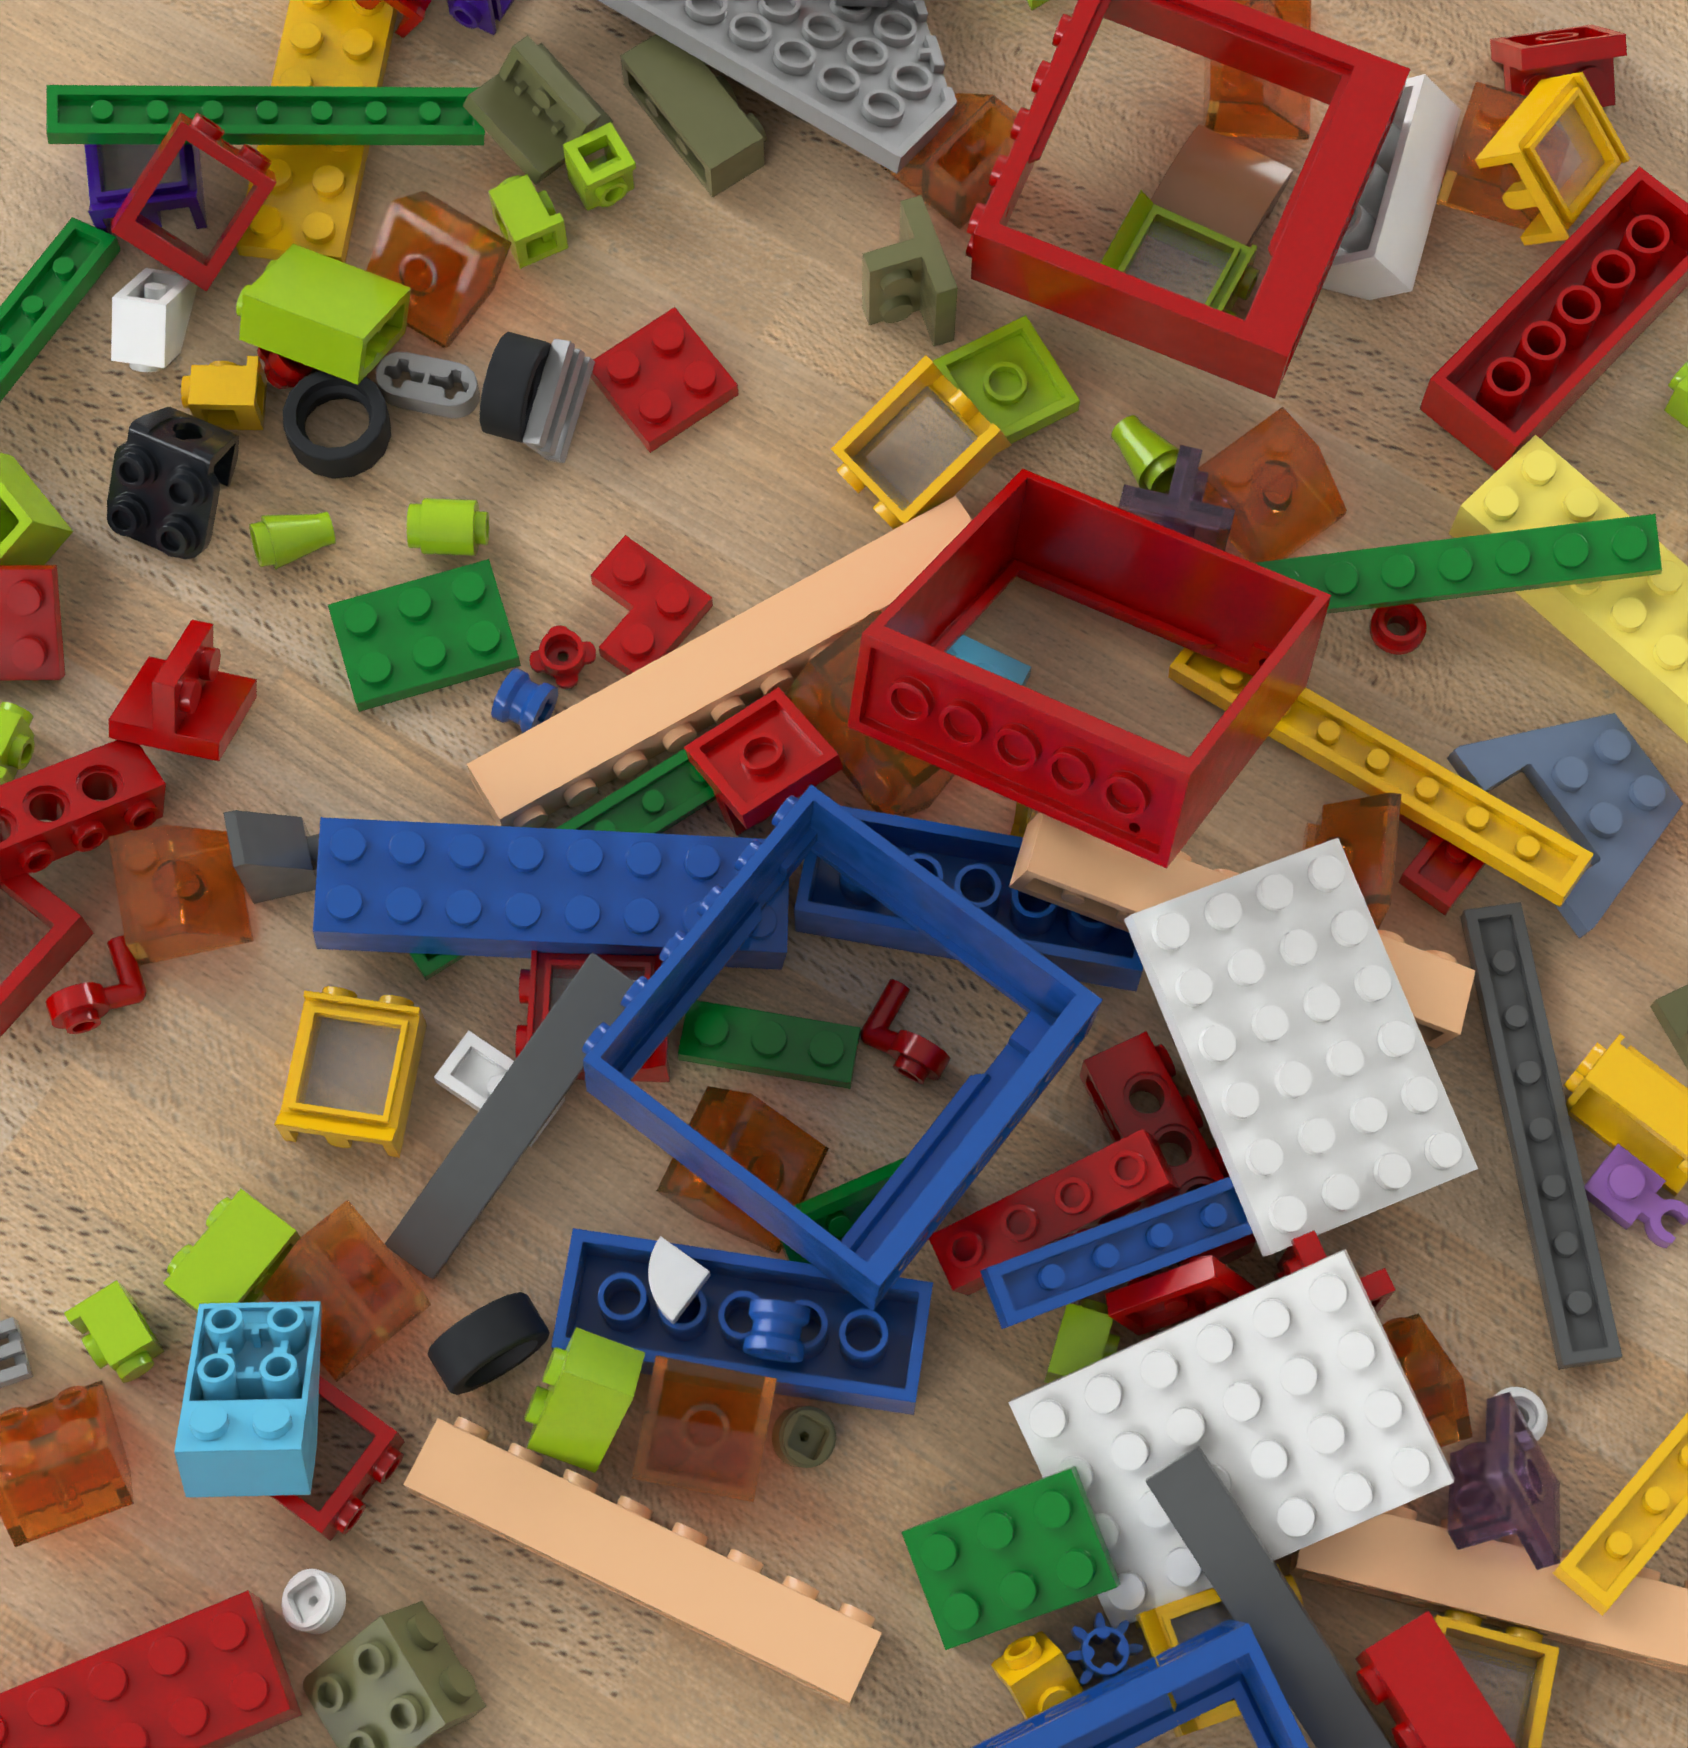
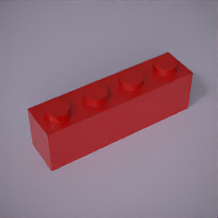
M1429 1610L1366 1648L1355 1658L1361 1667L1356 1672V1676L1363 1691L1376 1706L1383 1702L1396 1723V1726L1391 1728V1732L1399 1748H1516Z

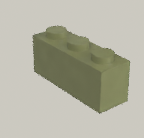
M656 34L620 55L624 86L712 198L765 166L764 142L767 140V136L763 126L752 113L745 115L737 105L735 93L728 81L721 75L715 77L706 66L707 63Z

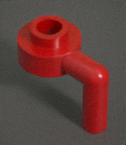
M128 935L117 936L107 942L120 984L103 988L100 983L86 982L71 985L53 993L45 1002L53 1027L66 1029L69 1034L85 1033L98 1027L101 1024L100 1018L105 1016L109 1010L137 1004L144 1000L146 997V987Z
M890 979L861 1030V1039L866 1045L891 1055L896 1060L893 1065L894 1070L907 1079L919 1084H924L926 1078L939 1080L951 1059L950 1056L939 1046L920 1035L907 1030H899L897 1033L889 1029L910 992L906 985L897 980Z

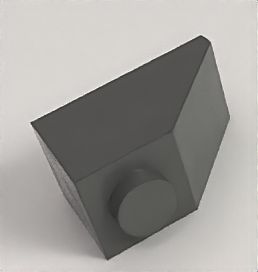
M239 810L223 813L233 866L253 904L316 890L319 834L310 836L302 817Z

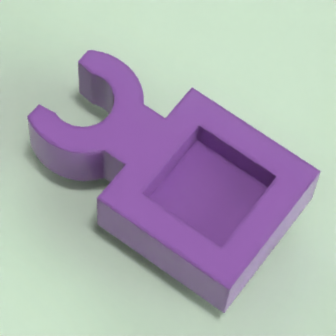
M1617 1144L1584 1185L1587 1200L1625 1230L1638 1218L1644 1223L1648 1238L1659 1247L1667 1248L1675 1240V1237L1663 1228L1661 1223L1662 1216H1672L1682 1225L1688 1222V1206L1685 1203L1676 1199L1664 1200L1656 1194L1666 1180L1620 1144Z

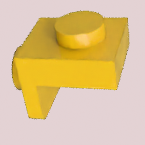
M1042 1631L1032 1636H1024L1015 1640L1005 1649L1003 1655L991 1664L996 1675L1007 1686L1025 1720L1084 1691L1062 1651Z

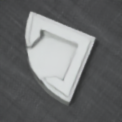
M660 1236L653 1248L649 1261V1284L659 1310L672 1324L676 1323L709 1279L710 1271Z

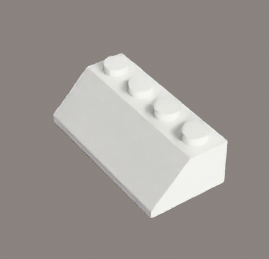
M1425 74L1407 79L1395 118L1322 287L1324 289L1366 300L1402 294L1413 290L1461 109Z

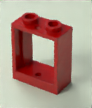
M180 112L112 219L111 232L207 292L277 181L275 173L269 170L272 162L265 155L247 144H244L240 150L222 139L225 131L207 117L196 113L194 118L191 119ZM186 141L254 184L208 256L140 214Z
M26 872L1 882L0 889L47 925L50 930L0 984V1037L94 934L79 913Z
M319 1376V1397L374 1436V1439L320 1511L314 1509L297 1495L270 1497L331 1542L338 1531L345 1535L358 1522L366 1508V1504L361 1500L376 1481L384 1484L396 1471L404 1456L399 1449L405 1441L396 1430Z

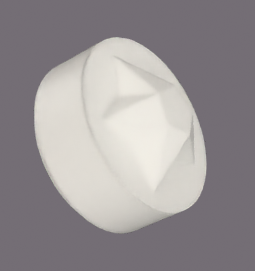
M305 1569L294 1575L286 1585L282 1596V1612L287 1623L296 1630L310 1634H322L331 1630L340 1621L346 1606V1593L342 1582L335 1575L318 1569Z

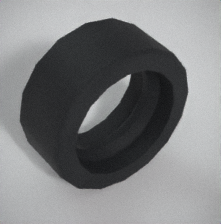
M507 332L500 338L488 365L482 388L479 419L482 432L523 443V436L551 347L550 343L512 332Z
M318 370L299 381L289 392L283 407V427L289 445L298 462L314 474L332 479L354 477L372 468L386 452L391 438L389 412L385 399L377 385L367 377L357 385ZM348 399L364 405L369 414V426L358 440L342 447L332 448L316 445L310 441L306 434L305 422L307 417L318 406L330 400Z
M522 1292L513 1293L488 1303L451 1326L430 1346L428 1357L449 1392L459 1395L484 1386L521 1364L547 1341L550 1331L529 1296Z

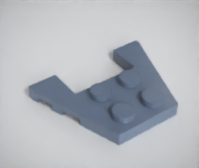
M1615 713L1461 745L1454 749L1447 757L1460 777L1486 792H1490L1513 776L1523 772L1574 842L1594 854L1591 860L1592 867L1584 872L1562 906L1559 907L1554 904L1579 939L1596 926L1683 805L1682 801Z

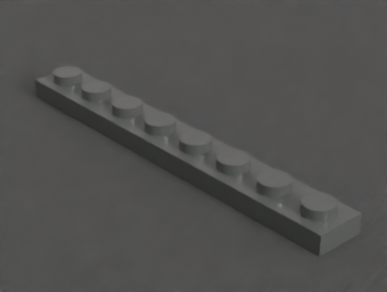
M1521 902L1466 909L1463 911L1460 919L1471 969L1475 970L1474 983L1558 1370L1616 1362L1623 1356Z

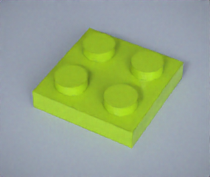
M1026 315L933 360L940 372L973 402L979 412L991 424L994 423L1003 432L1011 444L1079 411L1080 400Z

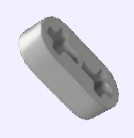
M394 352L384 357L376 368V380L379 390L385 401L395 407L459 419L468 416L476 409L479 403L480 392L475 374L468 366L461 363L410 352ZM402 372H409L412 381L406 380L401 388H395L392 379H399ZM454 382L462 383L464 392H457L454 399L446 398L445 390H451Z

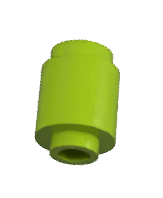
M424 498L422 504H409L407 512V543L409 548H421L422 554L476 556L478 546L488 544L489 513L488 511H479L477 500Z

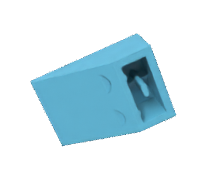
M321 1301L199 1304L174 1450L186 1497L311 1495L318 1435Z

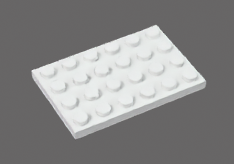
M1339 838L1136 912L1124 919L1263 1257L1293 1246L1291 1240L1314 1230L1317 1235L1478 1169Z
M1346 1249L1025 1393L1009 1402L1042 1477L1076 1466L1121 1583L1117 1588L1097 1595L1112 1628L1115 1629L1124 1620L1129 1621V1623L1136 1621L1135 1615L1213 1587L1145 1482L1148 1477L1198 1445L1273 1560L1291 1554L1452 1484L1455 1481L1454 1475Z

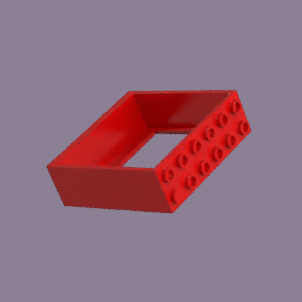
M1077 0L1072 16L1063 14L1058 23L1052 45L1056 47L1051 63L1042 60L1037 69L1031 87V92L1036 94L1030 110L1021 107L1017 113L1010 133V139H1013L1014 142L1009 156L1000 154L994 164L988 185L993 187L987 204L977 203L967 227V233L971 234L965 254L972 258L971 279L1275 399L1393 123L1411 69L1232 0ZM1103 18L1329 105L1268 246L1272 259L1245 320L1006 226L1035 161L1040 160Z
M1022 468L862 632L847 727L1167 869L1307 686L1331 595ZM1018 577L1253 677L1191 756L1186 757L946 652L1005 588Z

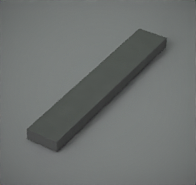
M592 952L384 1246L430 1279L436 1278L583 1071V1058L586 1054L582 1052V1048L589 1036L603 1022L611 1026L625 1009L621 1005V1001L634 983L633 980Z
M1198 1445L1145 1480L1146 1484L1233 1619L1249 1623L1287 1703L1316 1748H1395L1200 1446Z

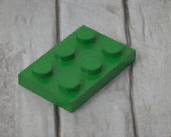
M489 559L328 604L359 712L521 666Z
M1076 1466L907 1528L901 1532L945 1650L1112 1590L1121 1584Z

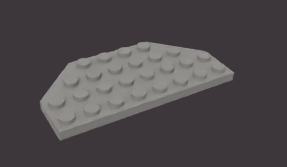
M598 0L896 174L954 117L957 100L953 88L947 87L943 75L945 63L936 36L930 34L927 25L928 11L924 0H895L888 7L836 6L834 0Z

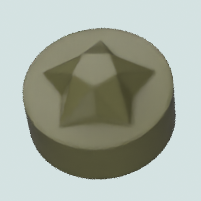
M795 1406L785 1410L777 1418L772 1430V1444L776 1454L783 1462L793 1467L812 1468L822 1464L832 1454L836 1443V1431L832 1420L824 1411L812 1406Z

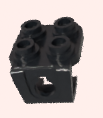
M165 407L134 420L129 427L127 441L117 447L114 454L107 499V522L110 528L119 535L137 540L171 557L186 560L198 556L208 548L212 538L220 484L227 487L231 484L238 459L239 435L173 407Z

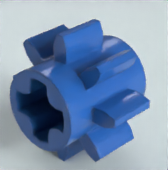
M1097 1613L1093 1622L1094 1630L1089 1634L1081 1627L1074 1626L1070 1633L1075 1640L1081 1643L1079 1651H1071L1065 1655V1658L1071 1664L1079 1662L1084 1671L1079 1678L1081 1687L1086 1685L1091 1678L1102 1680L1103 1682L1131 1668V1666L1126 1664L1129 1656L1141 1653L1143 1645L1137 1643L1128 1644L1124 1633L1128 1629L1129 1621L1124 1620L1115 1629L1105 1626V1618L1102 1613ZM1108 1639L1116 1645L1112 1656L1119 1663L1115 1666L1110 1662H1106L1101 1668H1098L1090 1661L1095 1651L1088 1643L1092 1641L1097 1645H1101Z

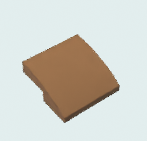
M1198 124L1167 170L1151 201L1162 208L1246 246H1250L1265 217L1269 218L1293 174V169Z

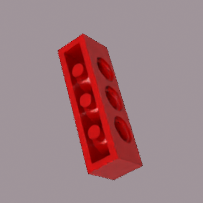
M115 740L0 785V883L25 872H39L55 860L77 851H91L107 839L130 830H143L152 825L157 819L162 818L166 783L140 744ZM41 820H50L51 822H43Z
M1147 1031L1083 1060L1079 1076L1113 1142L1143 1128L1155 1136L1159 1146L1164 1143H1174L1185 1151L1187 1155L1185 1163L1178 1166L1169 1165L1180 1191L1152 1204L1155 1205L1230 1176L1217 1147L1209 1149L1199 1131V1128L1203 1127V1120L1195 1102L1189 1095L1181 1097L1171 1078L1176 1075V1070L1168 1051L1162 1044L1154 1046ZM1141 1091L1151 1093L1159 1101L1160 1109L1149 1114L1141 1113L1131 1105L1129 1097ZM1250 1234L1195 1256L1212 1255L1226 1265L1249 1254L1256 1243L1254 1234ZM1184 1260L1177 1262L1178 1267H1180Z
M1142 1128L933 1233L929 1241L952 1291L969 1296L986 1287L980 1270L1142 1210L1180 1191V1188L1155 1136Z

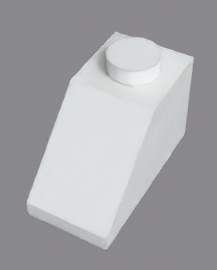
M145 268L112 297L111 361L129 363L131 369L139 372H157L162 370V368H166L181 353L197 285L176 272Z

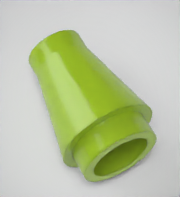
M1135 415L1122 419L1114 427L1111 438L1119 446L1142 490H1150L1153 495L1159 496L1168 493L1182 481L1187 472V465L1183 462L1184 454L1180 449L1144 425Z
M328 512L297 515H262L260 522L249 524L254 553L260 567L273 565L275 569H278L324 546L336 543L333 524Z

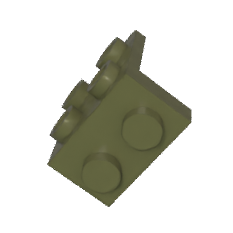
M423 1601L378 1617L308 1674L303 1681L305 1694L337 1748H419L435 1734L470 1720L487 1707L476 1690V1684L472 1675L459 1662L444 1637L441 1624L428 1611Z

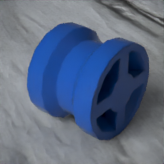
M515 668L507 675L497 692L491 711L492 718L501 723L512 721L520 725L521 732L524 733L551 717L558 699V688L549 683L539 685L532 682L527 672Z
M755 1299L750 1301L748 1314L753 1321L752 1333L744 1339L743 1352L750 1356L772 1361H803L805 1346L801 1342L800 1337L802 1329L809 1324L810 1309L799 1304L780 1300Z

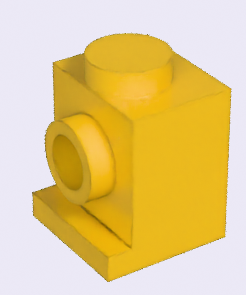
M247 356L246 366H239L233 362L222 360L211 362L209 365H191V375H184L181 382V401L184 409H190L192 416L225 430H263L267 379L258 356Z

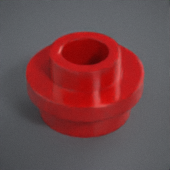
M1415 604L1377 608L1372 615L1369 626L1370 635L1374 643L1383 651L1395 655L1407 654L1417 649L1422 643L1427 629L1425 617ZM1392 623L1401 624L1407 633L1403 636L1395 635L1389 631L1388 625Z

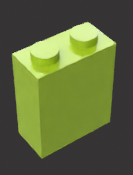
M292 244L277 260L269 262L264 273L252 285L248 284L242 289L236 305V314L241 317L239 340L358 385L406 333L411 288Z

